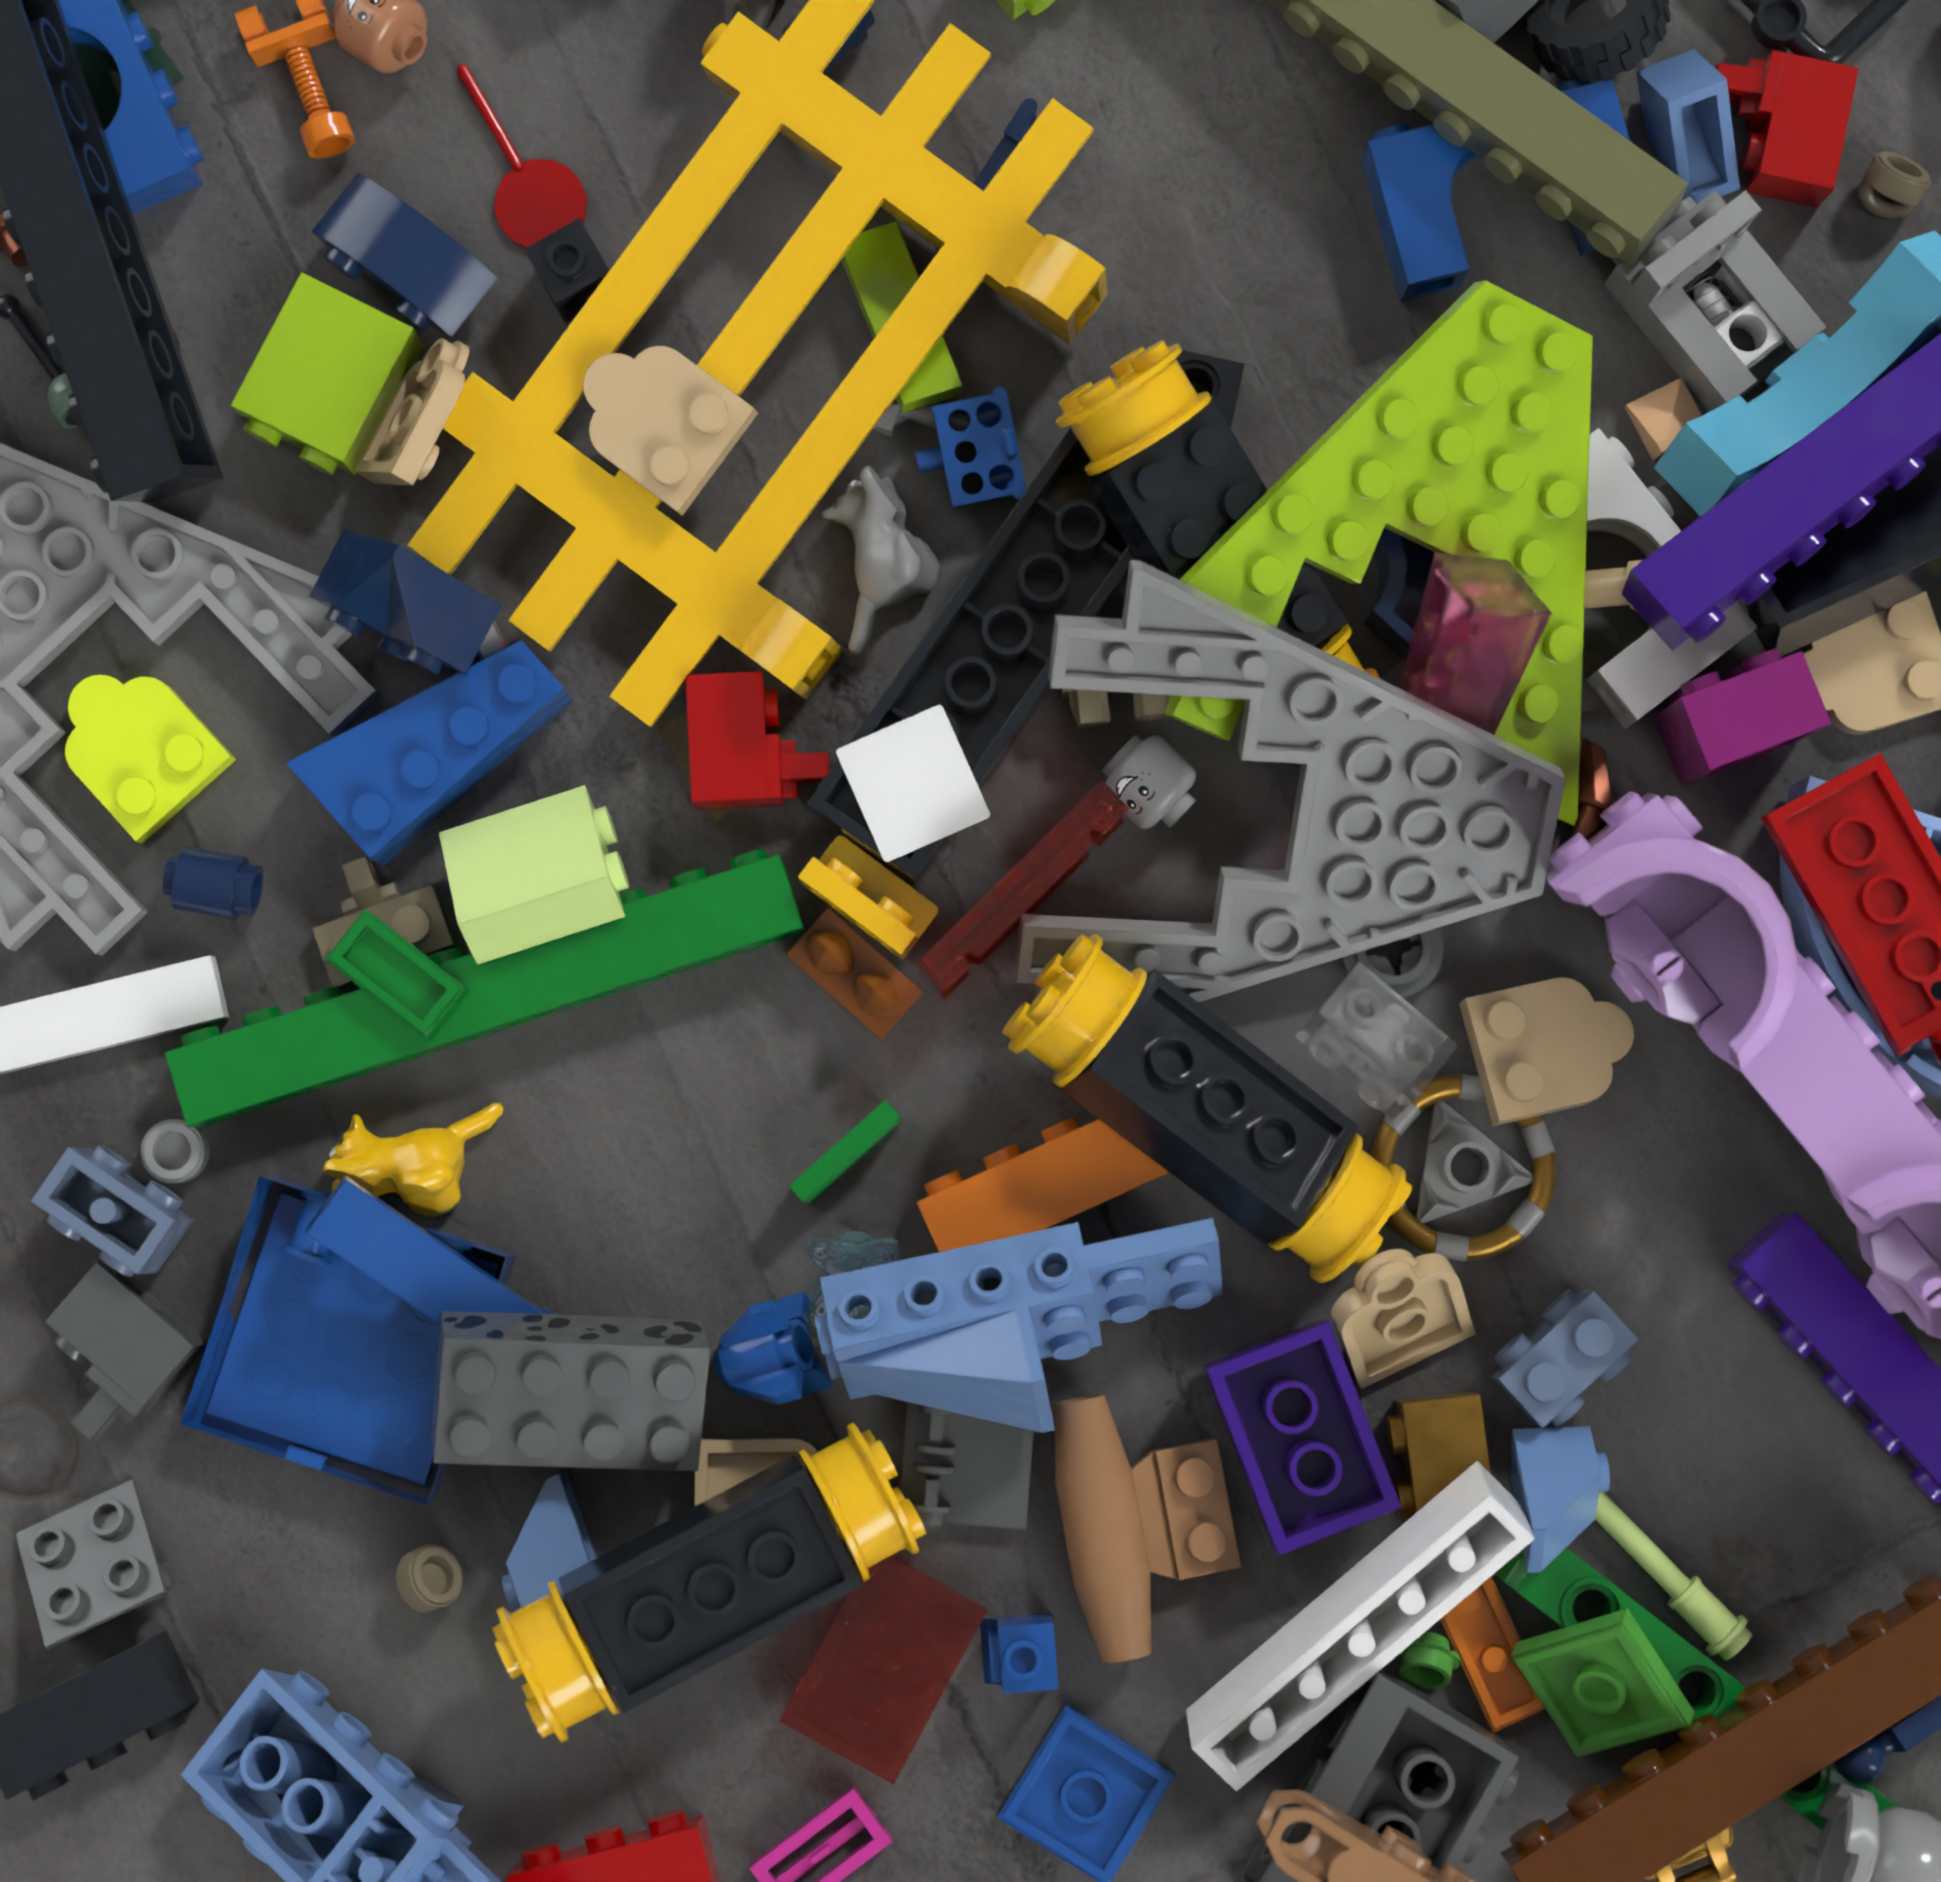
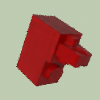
M1772 50L1765 60L1749 59L1747 67L1719 62L1715 68L1727 79L1730 106L1738 108L1737 117L1747 120L1745 131L1750 132L1744 145L1740 164L1741 169L1749 171L1746 191L1749 194L1819 208L1835 188L1859 68Z
M763 671L686 675L691 802L696 811L784 806V800L799 798L798 785L822 783L830 771V756L828 752L796 753L795 740H780L779 734H768V727H779V702L777 688L766 689Z

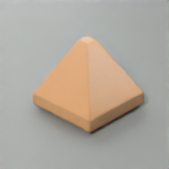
M1682 377L1625 406L1653 462L1662 457L1686 422L1702 416Z

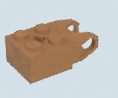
M1298 1789L1274 1790L1256 1819L1276 1864L1283 1872L1298 1882H1479L1464 1870L1447 1861L1441 1870L1431 1865L1432 1861L1420 1853L1423 1848L1398 1830L1387 1826L1381 1835L1308 1792ZM1286 1804H1297L1303 1806L1281 1808L1279 1815L1272 1826L1274 1814L1280 1807ZM1305 1821L1312 1824L1309 1835L1303 1841L1289 1844L1281 1839L1283 1831L1295 1822Z

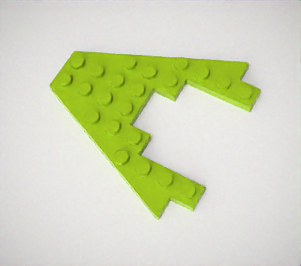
M1485 280L1474 282L1179 580L1277 628L1303 562L1348 583L1361 584L1384 528L1481 574V579L1458 635L1510 659L1482 729L1560 767L1566 780L1557 822L1574 826L1578 818L1593 336ZM1171 695L1164 714L1218 739L1230 741L1244 708L1245 699Z

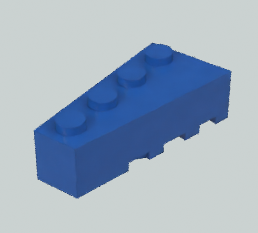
M520 640L474 664L469 668L467 674L459 672L290 760L286 764L367 856L385 866L568 705L573 698L524 642Z

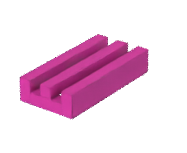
M854 1784L750 1864L749 1869L758 1882H794L858 1832L866 1828L872 1837L813 1881L840 1882L892 1843L893 1836L886 1827L882 1826L877 1819V1814L871 1806L866 1804L862 1794ZM849 1808H852L856 1814L854 1818L778 1876L774 1877L769 1869Z

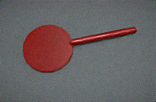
M460 64L457 67L458 76L513 168L503 177L495 193L494 211L501 230L513 243L527 248L578 218L584 223L587 213V197L581 180L569 167L554 160L533 159L523 163L469 68L464 64Z

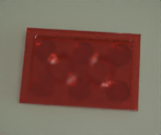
M892 1555L869 1567L870 1579L864 1582L861 1580L863 1586L847 1594L782 1714L780 1722L894 1785L983 1620L987 1607Z

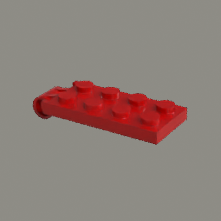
M1879 753L1761 817V820L1895 1057L1909 1052L1911 1046L1929 1038L1933 1054L1941 1066V999H1935L1931 993L1934 983L1941 986V857L1884 757Z

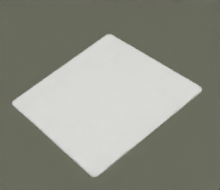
M936 705L838 748L836 751L885 862H890L990 817L989 809L945 710L941 705Z

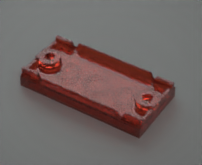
M1102 780L916 963L918 974L945 1000L969 976L968 969L972 964H982L1020 926L1022 914H1032L1089 858L1088 849L1094 844L1100 847L1125 822L1122 817L1129 808Z

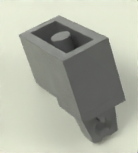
M96 1262L45 1321L58 1333L54 1342L66 1355L78 1363L85 1364L89 1360L93 1364L85 1373L89 1381L84 1386L93 1397L71 1422L89 1440L100 1438L118 1417L128 1425L138 1415L150 1413L207 1346V1342L133 1277L119 1273L104 1262Z

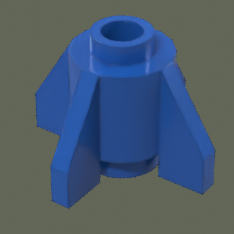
M805 1292L780 1298L777 1302L773 1299L750 1306L726 1333H722L718 1348L713 1353V1364L716 1375L724 1386H729L739 1396L744 1395L776 1405L801 1399L802 1394H811L831 1388L832 1380L830 1375L818 1359L814 1360L813 1343L804 1325L808 1324L810 1300Z

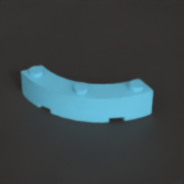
M1935 230L1899 242L1869 281L1848 302L1857 312L1830 338L1824 332L1815 335L1786 361L1774 369L1765 381L1769 386L1764 393L1749 403L1738 395L1720 407L1684 424L1654 466V469L1700 517L1941 334V236Z

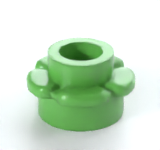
M1424 1632L1397 1655V1660L1400 1662L1399 1675L1407 1683L1420 1688H1444L1451 1682L1452 1670L1459 1668L1460 1656L1457 1652L1450 1651L1449 1641L1445 1637L1433 1632Z

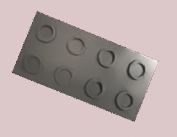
M1383 1667L1333 1709L1288 1790L1298 1789L1308 1792L1376 1832L1385 1822L1395 1820L1396 1825L1394 1829L1418 1843L1423 1848L1420 1853L1432 1861L1431 1865L1441 1870L1446 1861L1458 1867L1461 1861L1469 1864L1476 1857L1487 1833V1829L1481 1825L1494 1802L1498 1805H1503L1514 1790L1520 1771L1514 1766L1520 1757L1499 1735L1492 1733L1489 1729L1418 1687L1407 1683L1401 1677ZM1426 1761L1429 1765L1427 1770L1421 1776L1411 1778L1409 1773L1412 1768ZM1286 1804V1805L1280 1807V1808L1277 1810V1812L1274 1814V1817H1273V1820H1272V1826H1273V1824H1274L1276 1818L1278 1817L1281 1808L1303 1807V1806H1300V1805H1297V1804ZM1305 1821L1295 1822L1283 1831L1281 1839L1289 1844L1303 1841L1309 1835L1312 1824ZM1263 1835L1236 1882H1298L1283 1872L1276 1864Z

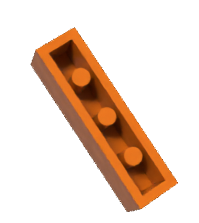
M1073 1116L1041 1131L1040 1133L1045 1141L1043 1145L1022 1154L1016 1142L983 1157L982 1160L987 1169L986 1171L963 1180L959 1169L924 1184L923 1186L928 1197L916 1203L938 1251L942 1252L1047 1229L1165 1175L1169 1171L1100 1119L1080 1127L1076 1117Z

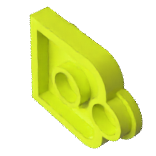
M93 675L79 682L69 697L68 712L76 728L70 733L66 742L65 756L67 763L75 775L138 843L143 844L237 760L171 687L158 679L137 677L123 684L111 676Z

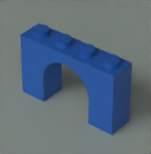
M59 0L73 44L92 47L108 54L115 60L121 78L120 104L114 119L104 133L132 214L134 215L203 185L204 183L196 164L205 160L204 155L189 125L179 128L171 107L180 104L178 96L163 68L155 72L145 51L154 48L155 45L139 12L137 11L129 15L123 0Z
M1573 79L1556 87L1630 141L1613 79L1592 83V81L1591 83H1579L1578 80ZM1398 124L1380 130L1373 136L1374 140L1368 141L1361 163L1400 302L1461 287L1470 268L1452 207L1451 183L1453 176L1459 169L1479 156L1465 145L1457 147L1448 143L1438 134L1433 124L1411 130L1409 124ZM1571 223L1580 256L1597 252L1588 241L1586 233Z

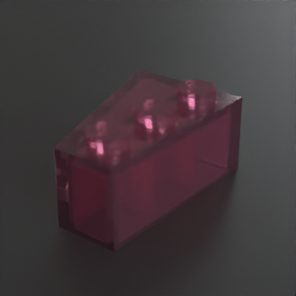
M1434 553L1399 689L1495 735L1552 612L1508 560Z

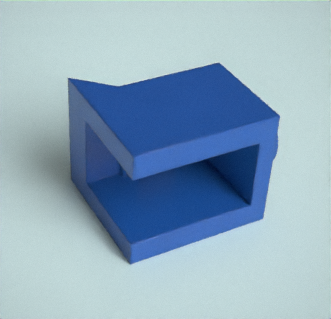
M1052 1613L980 1618L985 1684L1002 1685L1003 1694L1059 1689Z

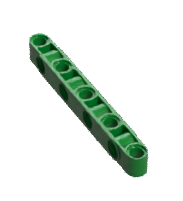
M1567 1547L1542 1572L1527 1573L1524 1553L1521 1550L1494 1573L1495 1576L1562 1628L1581 1623L1574 1617L1573 1603L1581 1592L1589 1589L1597 1590L1602 1600L1601 1609L1595 1618L1628 1608L1677 1685L1687 1673L1693 1671L1702 1673L1705 1680L1704 1690L1700 1697L1695 1701L1689 1702L1695 1712L1692 1721L1706 1714H1713L1717 1718L1738 1705L1735 1697L1746 1688ZM1834 1762L1778 1796L1821 1831H1823L1827 1819L1815 1815L1828 1791L1839 1782L1873 1793L1878 1804V1812L1890 1807H1898L1870 1784L1859 1785L1846 1780L1836 1770Z

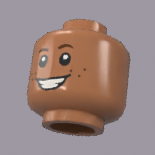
M337 0L333 10L334 32L339 46L378 73H395L407 65L415 63L424 53L427 45V16L423 6L417 1Z

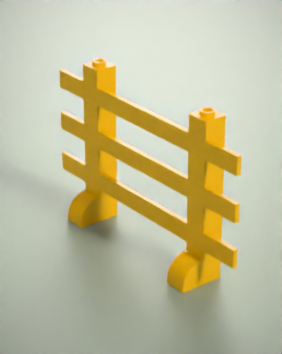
M809 0L779 41L739 11L728 25L724 22L720 23L711 32L703 46L702 55L705 57L700 64L708 80L734 98V103L514 401L472 372L464 382L461 394L443 427L446 432L475 454L407 545L437 568L452 575L517 485L562 517L576 529L508 620L550 652L618 560L677 603L676 607L609 696L651 728L686 682V675L693 673L719 636L805 700L810 697L842 654L844 649L831 636L789 605L773 596L761 587L759 582L982 282L1069 346L1108 296L1106 268L1069 242L1052 234L1044 236L1026 223L1094 132L1092 126L1052 98L984 191L924 148L991 58V52L951 23H949L881 116L823 74L825 68L876 0ZM780 132L836 173L837 176L699 361L698 367L740 397L880 207L939 249V252L725 541L714 552L659 511L657 508L662 502L659 498L621 470L615 476H612L556 433L585 395L583 382L590 365L603 355L616 353L777 133Z

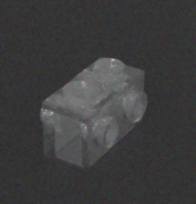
M1360 961L1332 989L1294 1036L1308 1048L1311 1056L1318 1063L1332 1068L1358 1091L1359 1096L1365 1103L1372 1108L1381 1110L1392 1120L1422 1093L1458 1046L1457 1043Z

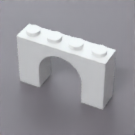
M1598 428L1590 434L1587 531H1604L1619 535L1634 543L1648 557L1681 532L1671 519L1674 516L1673 508L1667 498L1657 488L1653 486L1647 488L1632 470L1635 463L1627 448L1615 437L1608 439ZM1741 599L1723 612L1727 617L1723 624L1710 636L1697 644L1690 637L1672 651L1649 626L1639 639L1598 669L1587 679V682L1626 729L1758 627L1749 617L1747 606Z

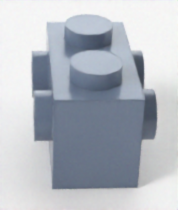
M98 1144L94 1151L90 1148L68 1147L31 1202L49 1214L46 1222L54 1229L76 1241L83 1237L101 1249L102 1252L99 1254V1258L119 1273L128 1277H132L134 1273L137 1275L157 1273L193 1222L191 1217L179 1210L184 1201L174 1192L151 1180L145 1187L126 1174L131 1164L105 1146Z
M1568 1289L1560 1294L1543 1310L1541 1316L1545 1321L1528 1337L1523 1333L1518 1334L1494 1356V1360L1498 1365L1487 1374L1488 1378L1531 1424L1544 1428L1550 1421L1555 1427L1562 1425L1584 1404L1585 1401L1579 1394L1597 1378L1603 1383L1611 1380L1632 1359L1627 1350L1639 1339L1598 1294L1592 1290L1579 1289L1574 1294Z

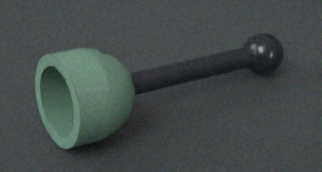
M10 294L0 296V317L11 321L52 379L47 393V403L51 412L63 428L71 429L78 427L69 407L68 398L70 394H73L67 374L62 373L20 314L21 304L19 300Z

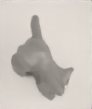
M869 465L860 470V481H851L845 492L837 498L835 504L829 509L822 511L824 518L833 519L837 525H844L853 533L854 570L860 596L857 601L853 629L848 644L850 655L860 654L871 639L876 612L879 608L898 605L913 595L929 594L934 589L940 572L939 562L931 548L919 537H913L909 531H905L906 507L895 485L889 477L880 480Z

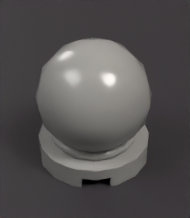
M1840 1782L1828 1791L1815 1814L1826 1818L1827 1822L1821 1833L1817 1849L1807 1845L1803 1847L1798 1882H1941L1940 1821L1926 1812L1890 1807L1878 1812V1804L1873 1793Z

